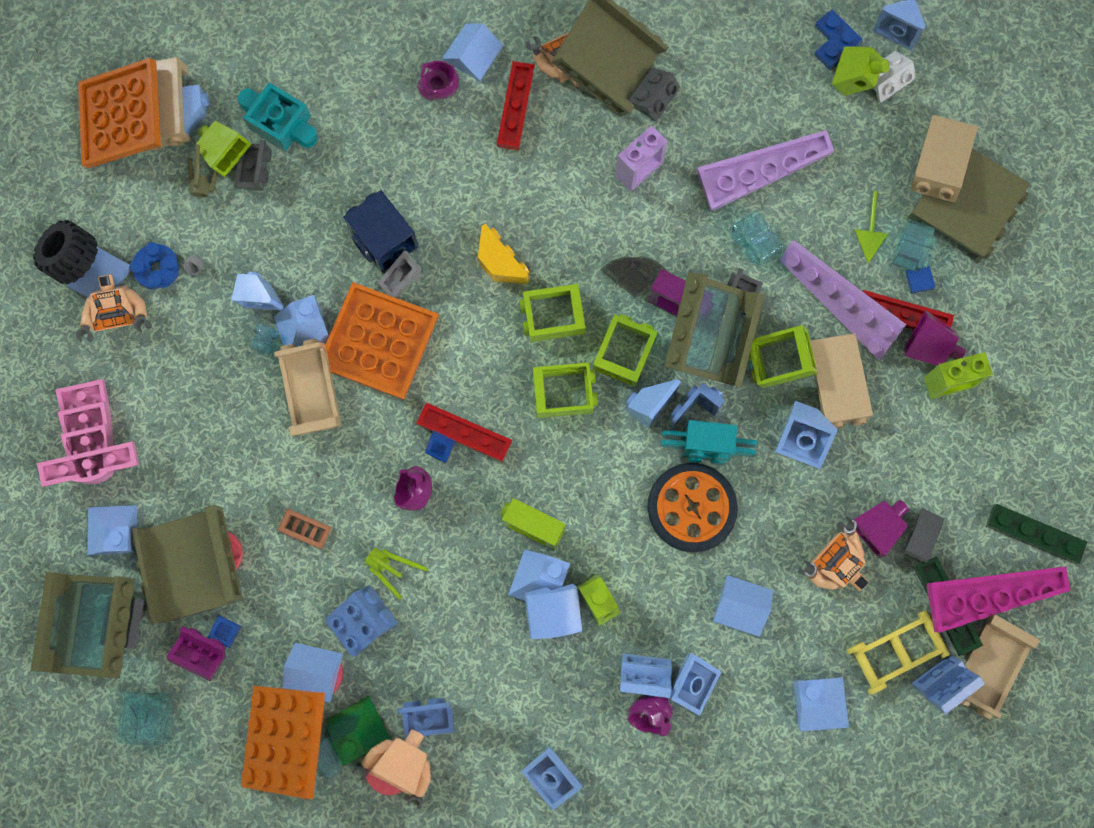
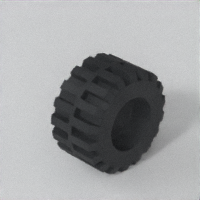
M69 220L57 221L56 224H52L38 239V243L34 248L35 253L33 254L34 265L38 270L61 284L74 283L90 270L92 263L96 259L98 243L93 235Z

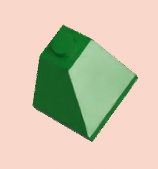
M370 696L325 720L332 744L343 766L366 755L371 748L381 742L392 740Z

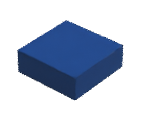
M930 265L908 269L905 272L911 294L935 288Z
M434 431L431 434L425 453L446 463L456 441Z
M218 615L207 638L217 639L224 646L231 648L242 626Z

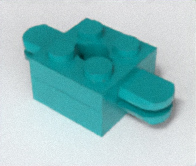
M270 82L261 94L250 88H245L239 93L238 103L247 112L243 119L248 128L285 152L293 141L305 148H311L317 143V131L315 127L307 123L311 118V114L305 103Z
M689 420L684 432L664 430L661 435L663 438L672 439L661 440V447L681 449L682 457H687V461L701 462L702 459L711 460L712 464L725 465V462H729L734 455L755 457L757 453L756 450L750 449L757 447L756 440L736 438L738 425Z

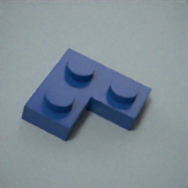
M831 9L815 24V27L828 41L815 52L814 56L831 70L839 63L844 47H857L862 43L863 39Z

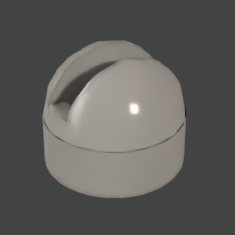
M189 255L183 264V269L191 275L200 274L203 268V260L198 255Z

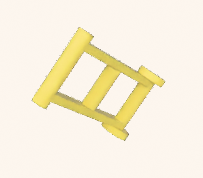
M927 610L918 613L919 619L867 645L863 641L846 649L848 654L853 653L871 687L867 690L869 695L887 687L886 681L937 655H940L941 658L950 655L939 632H934L933 622ZM923 623L936 650L911 661L898 635ZM889 640L902 667L878 679L864 652Z

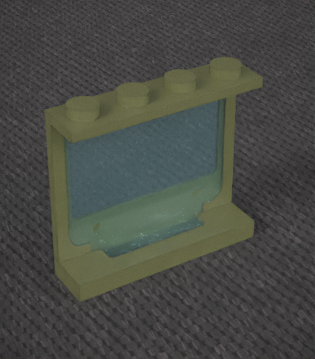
M688 272L664 367L741 387L765 295L743 291L711 280L705 274Z
M46 572L30 671L120 678L123 667L124 647L127 640L126 633L130 618L131 598L134 591V579L120 576L100 577Z

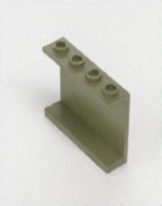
M588 0L551 63L618 116L622 117L632 112L635 106L628 100L646 77L658 54L667 51L669 47L663 43L659 36L652 34L646 29L645 24L635 20L629 15L630 13L627 9L620 7L613 0Z
M972 149L956 202L945 201L923 194L906 221L913 225L918 219L977 254L973 262L978 264L982 258L987 260L993 252L994 247L991 245L995 240L999 241L1006 231L1003 226L1006 222L1010 223L1018 212L1014 210L1017 204L1022 205L1029 195L1026 190L1030 183Z
M212 505L205 507V512L147 529H132L133 536L131 541L138 557L136 565L143 581L141 590L144 596H146L148 605L146 607V614L152 624L166 623L243 601L223 507Z

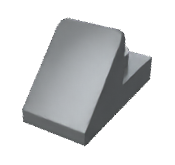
M403 251L378 283L389 296L398 298L410 283L420 281L421 268L407 251Z

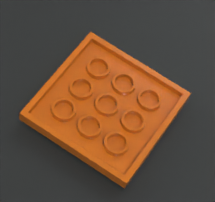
M147 58L78 82L81 163L83 167L92 168L161 146L157 66L154 59Z
M352 282L326 342L331 373L405 400L439 314Z
M265 686L253 687L241 787L303 799H313L325 693Z

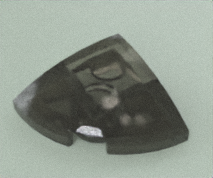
M640 256L615 259L601 268V271L616 285L619 284L635 298L648 284L650 285L657 278L661 269L665 270L666 268L652 259Z

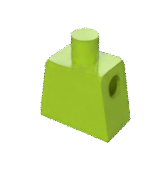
M846 46L843 48L832 85L843 96L872 89L876 86L879 75L889 71V61L883 59L872 47Z
M217 121L213 122L210 127L204 125L199 129L198 134L201 138L196 143L200 145V153L207 164L224 177L252 144L238 132Z
M596 574L576 586L599 626L620 614L619 607L601 576Z

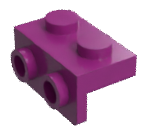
M182 627L179 631L180 637L166 656L167 661L211 681L226 657L224 645L217 639L210 640L202 636L196 629Z

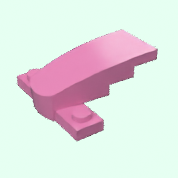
M104 379L55 389L60 408L58 416L63 434L60 435L67 456L37 463L42 487L68 481L88 485L99 484L112 477L116 470L139 465L135 442L114 446L110 406Z

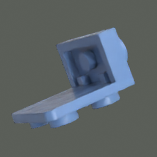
M703 382L699 387L694 385L686 395L685 404L681 405L679 403L672 411L669 418L671 420L669 427L674 429L695 402L715 416L725 402L722 398L723 394L715 387L709 388Z
M370 585L354 592L326 618L327 624L352 657L357 656L376 638L393 629L398 624L392 612L387 609L379 598L378 593Z
M445 698L429 699V705L421 706V701L403 703V708L398 709V714L402 713L404 737L407 738L411 730H415L423 736L455 732L452 702H446Z

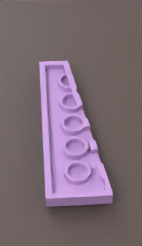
M825 130L698 167L697 174L709 209L714 211L833 154L834 148L828 132Z
M795 240L789 244L780 261L852 334H856V338L878 360H881L906 324Z

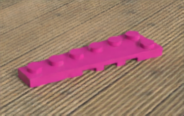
M1066 566L926 583L934 632L953 629L975 620H981L997 613L1006 612L1019 606L1070 591Z

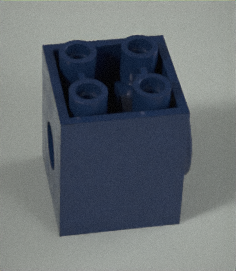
M382 190L377 193H371L362 204L351 207L346 212V215L343 216L350 233L353 235L351 238L359 251L369 263L374 262L382 274L393 265L403 251H407L410 254L419 247L415 232Z

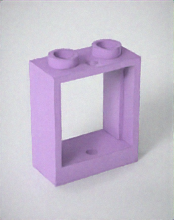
M651 125L618 155L615 177L630 191H633L664 162L668 141Z

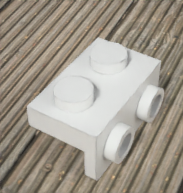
M897 51L884 58L889 61V71L881 73L876 86L872 88L876 91L877 100L883 102L915 79L913 61Z

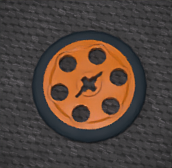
M684 463L669 468L658 477L648 496L647 509L651 525L661 540L678 550L695 553L714 548L728 537L737 520L738 504L733 487L723 474L705 464ZM689 477L697 479L699 483L698 488L695 490L688 489L685 485L686 479ZM669 489L677 491V501L669 502L666 500L665 492ZM709 489H716L720 495L719 500L715 502L709 501L706 496ZM688 499L693 504L698 503L697 514L693 511L688 512ZM715 512L720 516V523L713 526L708 523L707 516L709 513ZM669 513L677 514L679 523L675 526L668 525L666 523V515ZM694 524L699 527L700 534L698 537L692 538L687 534V527Z

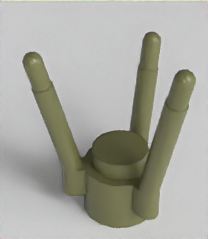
M196 144L194 170L192 159H188L189 191L192 196L205 198L208 197V192H214V184L219 173L214 171L210 183L207 181V177L200 175V145Z

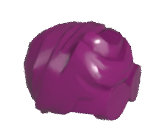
M434 60L423 63L420 80L417 85L418 91L429 101L447 99L453 96L459 88L457 70L446 61Z
M419 466L399 470V479L396 483L395 495L393 496L395 505L400 507V509L411 511L424 508L432 494V481L429 473Z
M642 695L635 699L628 711L627 720L629 724L642 732L666 736L671 730L669 721L673 716V708L669 704L668 698Z

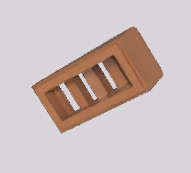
M287 508L277 532L322 550L332 527ZM291 517L296 518L291 530L286 529ZM301 520L305 523L300 534H297L295 531ZM309 524H311L313 529L309 537H304ZM318 528H321L323 530L316 542L313 540Z

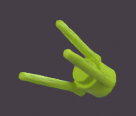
M375 547L368 554L365 564L370 567L369 571L375 574L390 592L400 600L402 596L379 572V570L383 572L386 569L398 578L402 577L400 572L389 565L390 560L388 558L425 572L428 568L392 554L386 549L380 551Z

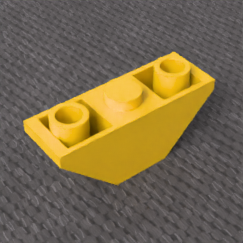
M486 224L482 225L478 251L479 265L493 281L526 285L529 282L528 273L530 272L523 262L518 263L516 261L513 250L509 245L504 246L499 240L501 237L493 227L490 229Z

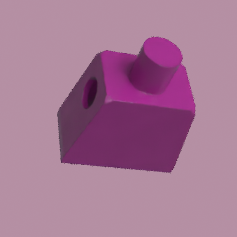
M926 310L903 348L905 356L934 365L945 363L948 357L955 360L961 359L966 352V348L956 344L959 340L957 332Z
M898 500L892 507L886 501H883L853 519L857 524L856 531L859 537L879 558L885 556L908 527L901 517L909 511V507L902 500Z

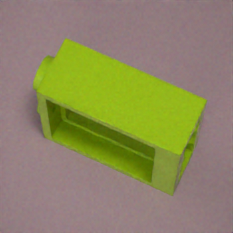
M578 284L523 292V299L519 300L521 314L526 313L527 322H523L524 335H529L530 342L585 334L586 327ZM569 295L574 324L535 330L530 301Z
M614 314L592 369L636 387L658 331H655L654 327L649 324L641 323L640 325L633 322V319L627 315L620 314L618 316ZM616 326L649 338L635 371L603 359Z
M803 325L753 339L749 360L752 361L754 370H751L752 379L758 386L767 388L818 374L809 332ZM796 339L802 369L767 378L761 348Z
M986 352L939 364L923 378L930 398L935 399L975 388L991 377L993 372Z
M589 362L533 367L537 418L591 414L594 411V406H598L597 392H592L591 384L596 383L595 370L590 369ZM584 374L586 405L546 409L544 377Z
M514 498L511 503H505L500 513L504 526L554 551L566 530L565 523Z

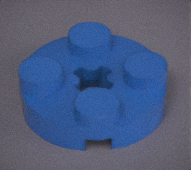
M151 242L136 253L130 268L135 279L145 288L153 290L163 289L170 286L179 275V260L169 247ZM160 262V270L151 271V265Z

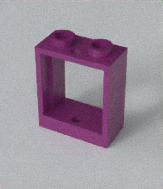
M661 269L651 287L648 303L677 317L686 281ZM705 290L696 327L700 321H706L714 304L710 302L713 294Z

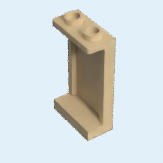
M178 57L156 61L161 146L150 150H160L162 147L170 145L181 146L183 143L190 142V136L184 131L182 76L188 75V66Z
M933 115L927 129L910 190L945 201L956 202L963 184L978 126Z
M856 334L811 340L818 374L814 375L822 414L837 429L843 428V424L852 423L853 426L866 424V420L873 416Z
M317 339L303 341V346L295 347L294 344L281 346V350L274 352V355L279 359L292 426H289L290 436H299L341 427L342 423L325 343L317 342Z
M991 615L987 617L978 635L983 646L969 652L964 662L968 670L981 677L984 685L960 703V705L966 708L969 705L976 708V714L987 720L1001 718L1002 714L999 711L1030 649H1036L1040 639L999 616Z

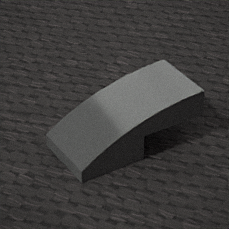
M922 508L917 515L914 529L908 537L904 553L927 563L937 542L944 518Z

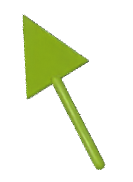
M876 190L873 191L869 231L854 229L867 263L870 262L889 234L874 232L878 193Z

